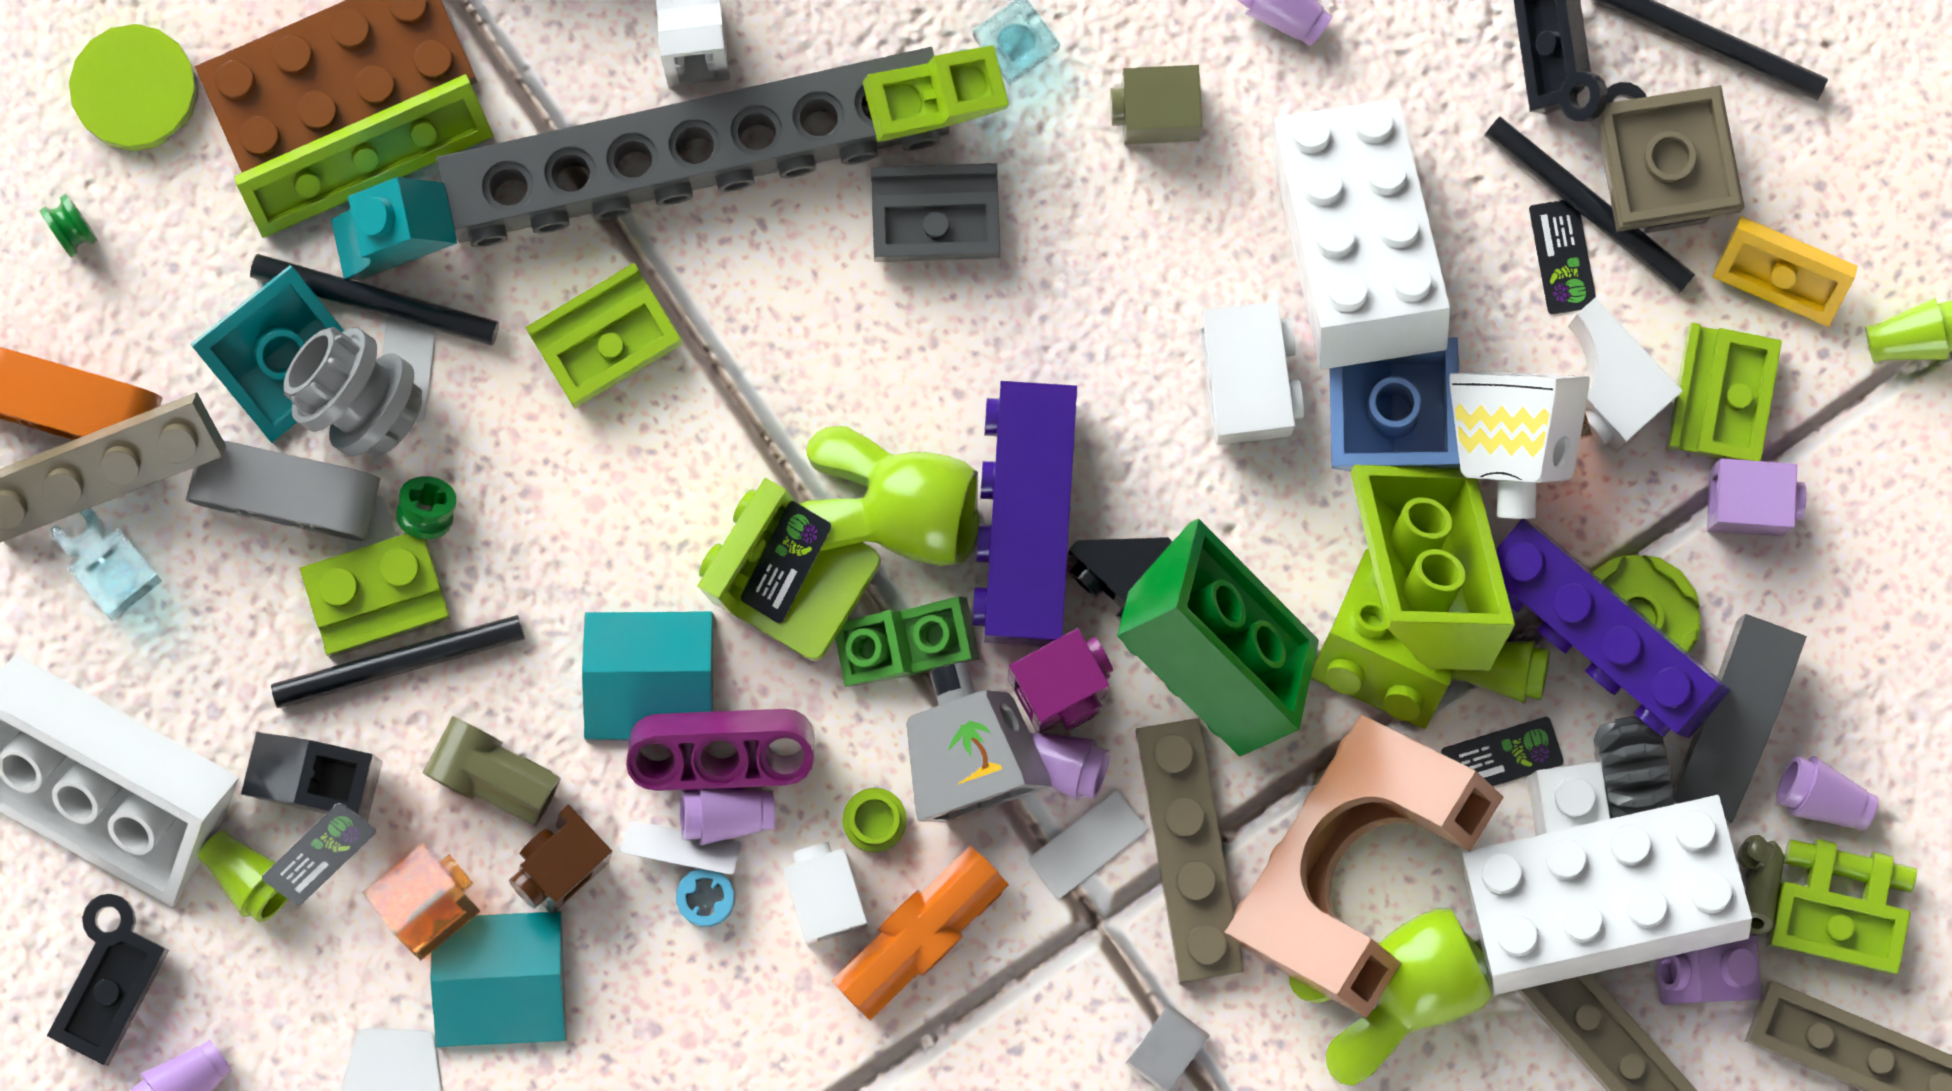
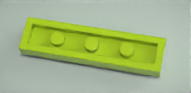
M464 74L234 176L262 238H265L349 201V195L395 177L406 176L437 162L436 157L460 152L494 137L470 81L467 75Z

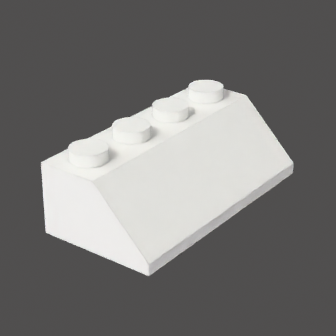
M15 654L0 670V812L168 906L173 907L200 863L198 854L201 848L218 832L222 825L239 777L22 656Z

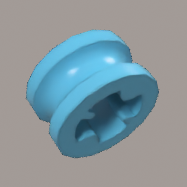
M697 869L689 872L680 881L676 890V903L680 913L690 923L699 927H713L723 923L730 916L735 905V892L730 881L722 873ZM702 880H712L711 888L715 890L720 885L724 892V900L714 903V914L709 916H700L699 912L701 909L698 906L691 910L688 905V895L697 893V882Z

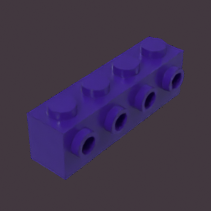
M1001 381L1000 397L987 398L984 436L997 437L996 461H983L980 499L993 500L992 524H979L976 562L989 563L988 587H975L972 621V626H985L984 643L1045 646L1062 637L1077 385Z
M1521 519L1496 548L1511 609L1517 613L1524 605L1531 609L1543 620L1536 629L1542 636L1565 654L1573 646L1592 662L1585 672L1614 696L1621 688L1627 691L1641 703L1634 711V714L1660 736L1665 737L1672 730L1676 734L1690 739L1732 690L1536 524L1526 519Z

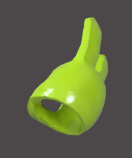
M847 426L826 427L816 432L808 441L806 447L807 457L815 470L868 487L864 498L860 499L837 498L800 503V505L829 521L832 525L820 551L868 541L877 543L905 558L938 566L963 564L973 553L978 542V526L980 524L978 515V471L968 463L947 455L930 452H907L894 455L887 452L871 439Z
M1435 908L1403 923L1378 942L1380 946L1400 961L1401 964L1379 998L1380 1004L1371 1011L1367 1018L1361 1017L1334 1037L1328 1045L1325 1055L1326 1065L1330 1075L1340 1084L1354 1086L1374 1075L1395 1052L1407 1034L1418 1029L1443 1025L1467 1017L1483 1009L1493 998L1484 954L1475 944L1476 941L1464 931L1452 908ZM1289 976V984L1293 992L1300 999L1310 1003H1322L1332 1000Z

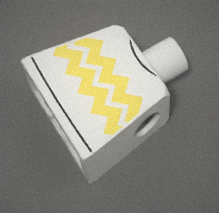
M1491 371L1450 373V391L1460 470L1466 478L1498 480L1497 517L1512 519L1536 518L1537 482L1569 480L1574 474L1590 376Z

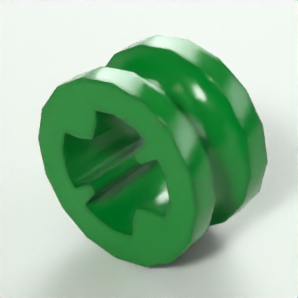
M65 193L59 197L60 204L57 208L49 209L45 206L39 212L59 243L72 258L78 254L77 248L81 243L88 242L92 245L98 239L76 205Z
M420 476L408 480L399 491V505L396 510L398 525L408 535L419 539L442 537L449 532L453 524L456 493L449 484L435 477ZM420 506H431L432 511L420 509Z

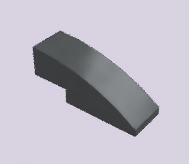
M1748 614L1743 615L1736 621L1717 678L1732 690L1693 734L1673 791L1674 803L1679 804L1719 795L1726 822H1733L1777 719L1807 636Z

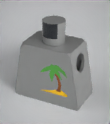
M964 662L946 665L930 672L939 706L910 716L906 723L915 812L918 821L947 823L1052 787L1048 772L1014 698L1009 693L990 690L975 693L968 665Z

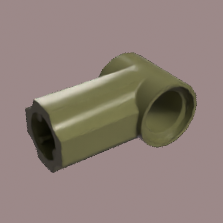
M452 716L422 774L470 799L477 796L536 827L542 816L546 813L561 778L528 758L521 757L501 747L503 742L490 734Z

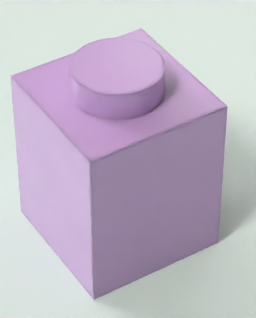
M1735 459L1718 460L1710 468L1707 531L1784 536L1795 527V520H1802L1805 514L1806 484L1805 482H1797V464Z

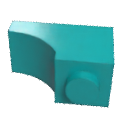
M395 177L349 195L350 210L331 219L344 279L360 281L457 244L444 182Z

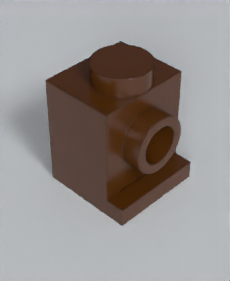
M569 804L558 814L556 827L559 830L555 834L546 827L523 847L519 854L525 861L520 864L519 871L509 879L512 888L530 907L535 909L542 904L551 915L609 864L613 852Z

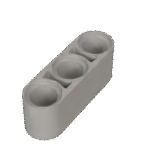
M225 440L223 441L226 444V448L222 457L193 469L186 501L222 512L356 541L366 540L381 479L360 470Z

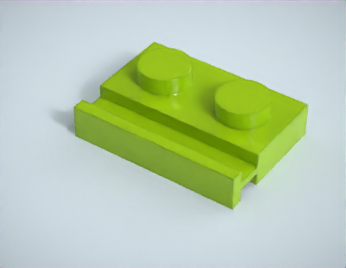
M635 263L630 264L525 327L574 409L683 345L680 336Z
M1692 322L1687 327L1677 383L1682 392L1674 400L1666 449L1691 452L1697 456L1718 460L1761 461L1782 340L1723 328H1707Z
M405 533L299 568L317 628L322 637L323 647L326 656L329 658L451 619L426 539H419Z

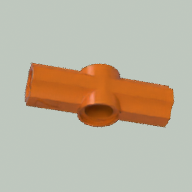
M970 845L922 893L917 890L902 903L877 929L880 934L838 972L832 983L871 1021L918 974L924 976L962 939L963 935L961 932L997 900L1009 884Z

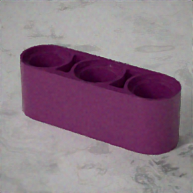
M791 709L653 714L645 716L636 722L631 730L626 767L629 776L635 784L644 789L654 791L786 786L798 783L807 777L812 769L815 733L808 718L802 713ZM789 738L798 742L802 748L793 755L784 756L772 751L769 745L777 739ZM714 741H727L737 749V752L731 757L716 758L710 755L705 747ZM657 743L668 747L673 755L666 760L655 761L645 757L640 749L648 744Z

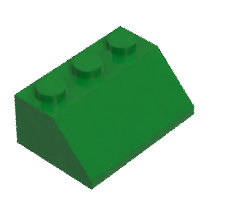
M1199 518L1190 522L1129 590L1117 637L1124 643L1131 654L1137 656L1165 683L1173 695L1179 697L1206 723L1208 729L1214 735L1220 737L1241 757L1300 730L1319 639Z

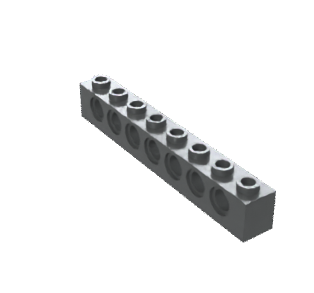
M930 46L436 157L441 181L445 184L456 238L459 243L470 241L471 247H487L506 241L508 239L507 232L532 227L533 233L537 234L550 233L568 227L570 225L569 218L594 213V218L597 220L612 219L630 213L632 211L631 204L655 199L658 206L675 205L692 199V191L717 185L719 192L737 191L755 184L754 177L779 171L781 178H794L814 172L817 169L816 163L840 158L842 164H857L877 157V149L902 144L903 150L913 151L933 146L939 143V135L949 133V126L878 142L873 122L863 112L867 99L862 83L868 74L927 64L934 56L933 47ZM815 111L828 112L837 120L835 128L823 136H814L807 133L803 129L802 123L809 114ZM753 125H765L775 133L773 142L761 150H753L744 146L740 141L741 136L747 128ZM700 138L710 142L714 147L713 152L702 163L691 164L685 162L679 156L681 147L691 139ZM632 152L644 153L652 159L651 166L645 174L629 178L618 172L619 162L625 155ZM570 166H580L590 172L589 179L584 187L577 191L568 192L556 186L557 177L561 171ZM520 180L528 185L525 197L519 203L506 206L495 201L496 190L503 182Z

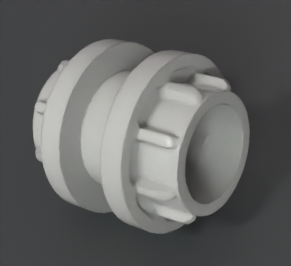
M330 327L313 335L293 358L284 379V395L293 403V419L313 432L330 426L329 440L331 445L349 457L358 456L364 452L371 457H376L395 448L408 434L419 415L422 405V390L414 384V369L410 363L394 353L385 354L376 359L377 343L375 339L359 328H350L341 332L335 327Z

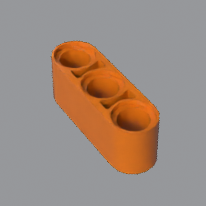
M0 347V419L75 440L161 405L163 397L149 390Z

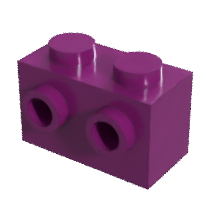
M1076 628L1010 664L1007 680L1036 733H1042L1063 722L1066 730L1070 731L1101 713L1099 710L1103 707L1101 701L1106 697L1109 688L1107 680L1111 678L1110 673L1113 671V667L1097 638L1093 637L1085 641L1080 630Z

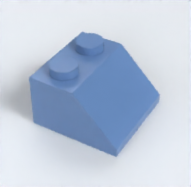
M1458 337L1448 338L1447 350L1329 368L1332 469L1351 472L1354 465L1460 469L1450 391V373H1459Z

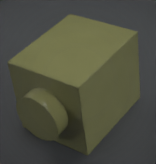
M1199 65L1123 68L1121 88H1110V114L1112 126H1123L1124 145L1199 141L1203 127Z

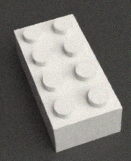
M1399 98L1274 117L1273 162L1320 370L1447 350L1450 305Z
M1719 795L1473 849L1470 852H1462L1465 881L1494 995L1749 939L1752 916Z

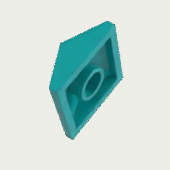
M289 265L190 345L272 443L297 423L292 416L293 403L284 395V379L293 358L300 348L319 331L330 327H335L341 332L344 330L296 270Z
M585 612L582 658L584 740H630V733L636 722L645 716L653 714L713 712V612Z
M556 911L553 915L549 912L432 918L430 984L436 1047L567 1041L561 911Z

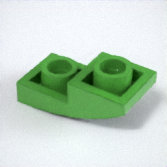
M961 596L901 611L887 610L848 620L835 638L845 687L885 681L933 671L950 664L980 660L967 597Z

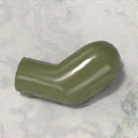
M1752 835L1746 838L1738 851L1739 863L1743 867L1749 868L1745 894L1752 916L1750 933L1757 935L1765 934L1773 927L1785 858L1782 849L1774 840L1767 842L1760 835Z

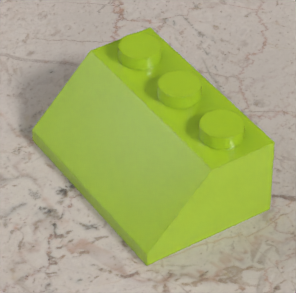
M1354 465L1350 473L1387 629L1428 669L1490 671L1514 628L1515 622L1478 479L1466 478L1461 470L1456 468Z

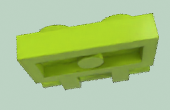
M1816 838L1814 843L1810 844L1789 839L1785 850L1784 863L1807 869L1806 886L1785 881L1780 883L1773 927L1769 932L1767 946L1890 975L1898 974L1911 911L1888 906L1886 901L1889 888L1908 893L1913 891L1917 877V868L1894 863L1893 856L1872 852L1870 857L1837 850L1836 843ZM1832 875L1864 882L1862 899L1829 892Z

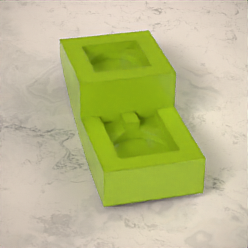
M994 45L935 55L927 64L868 74L862 81L878 142L962 123L1007 109L1009 106Z

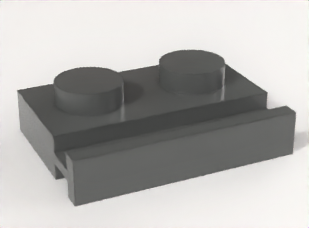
M997 163L871 167L874 262L1000 258Z

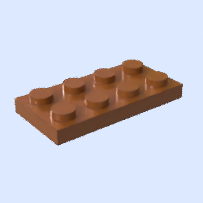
M345 0L195 66L241 173L464 74L467 75L471 85L478 83L441 0Z

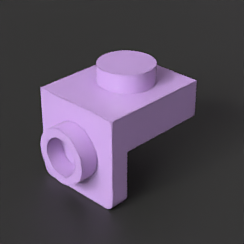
M1749 935V939L1657 959L1656 976L1659 984L1661 1004L1672 1005L1762 999L1757 935Z

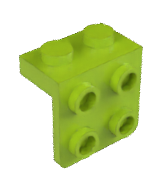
M765 477L756 491L750 489L738 503L733 515V522L736 524L723 545L720 543L715 544L706 554L699 569V576L702 578L697 587L714 605L808 660L818 661L825 656L881 565V558L874 548L863 542L820 551L782 623L775 622L742 602L741 595L788 503L795 501L787 489Z
M1366 549L1336 619L1315 660L1311 679L1329 686L1338 693L1347 694L1385 711L1396 719L1407 721L1422 729H1426L1450 684L1455 670L1428 669L1387 629L1369 549Z

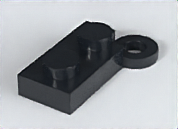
M1513 0L1529 111L1547 114L1562 109L1569 119L1578 122H1591L1598 118L1607 104L1608 90L1605 81L1598 74L1591 72L1581 0ZM1587 86L1590 91V99L1587 105L1581 108L1577 101V95Z
M103 894L92 899L84 909L82 916L83 929L87 936L95 942V945L55 1018L47 1037L102 1065L109 1066L169 949L133 932L136 924L135 911L126 899L114 894ZM113 907L120 914V925L112 932H104L98 925V916L105 908Z

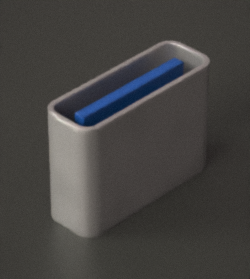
M1168 1004L1125 1064L1161 1091H1170L1207 1041L1210 1034Z

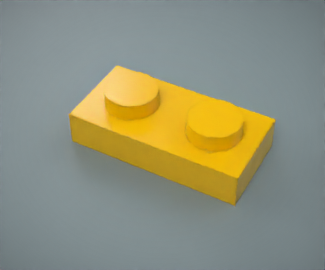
M1740 216L1715 266L1712 278L1829 327L1855 279L1858 265Z

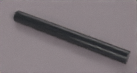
M1593 0L1816 101L1820 98L1828 81V78L1655 0Z
M1501 116L1495 120L1484 134L1491 142L1679 294L1696 275L1642 230L1633 229L1616 232L1612 206Z
M256 254L251 265L250 278L267 283L291 265L317 297L487 345H494L499 331V321L350 279H344L261 254Z
M515 615L271 684V691L276 707L282 708L524 640L525 635L520 617Z

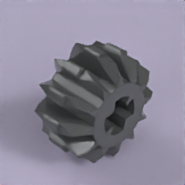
M1635 716L1615 719V722L1599 725L1593 739L1595 746L1594 755L1596 762H1601L1610 819L1674 805L1671 769L1663 737L1652 730L1640 718L1635 719Z

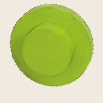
M868 788L861 790L851 797L844 808L842 822L845 834L853 845L863 851L876 853L886 851L900 841L906 829L907 817L905 808L896 795L882 788Z

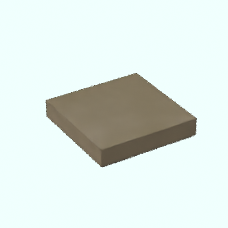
M1722 85L1607 103L1602 114L1596 118L1616 232L1740 213L1745 208Z

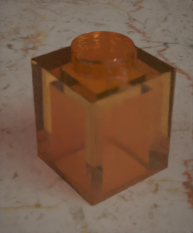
M423 842L362 892L393 934L420 961L480 912V909L466 893V890L474 882L451 854H448L440 861Z

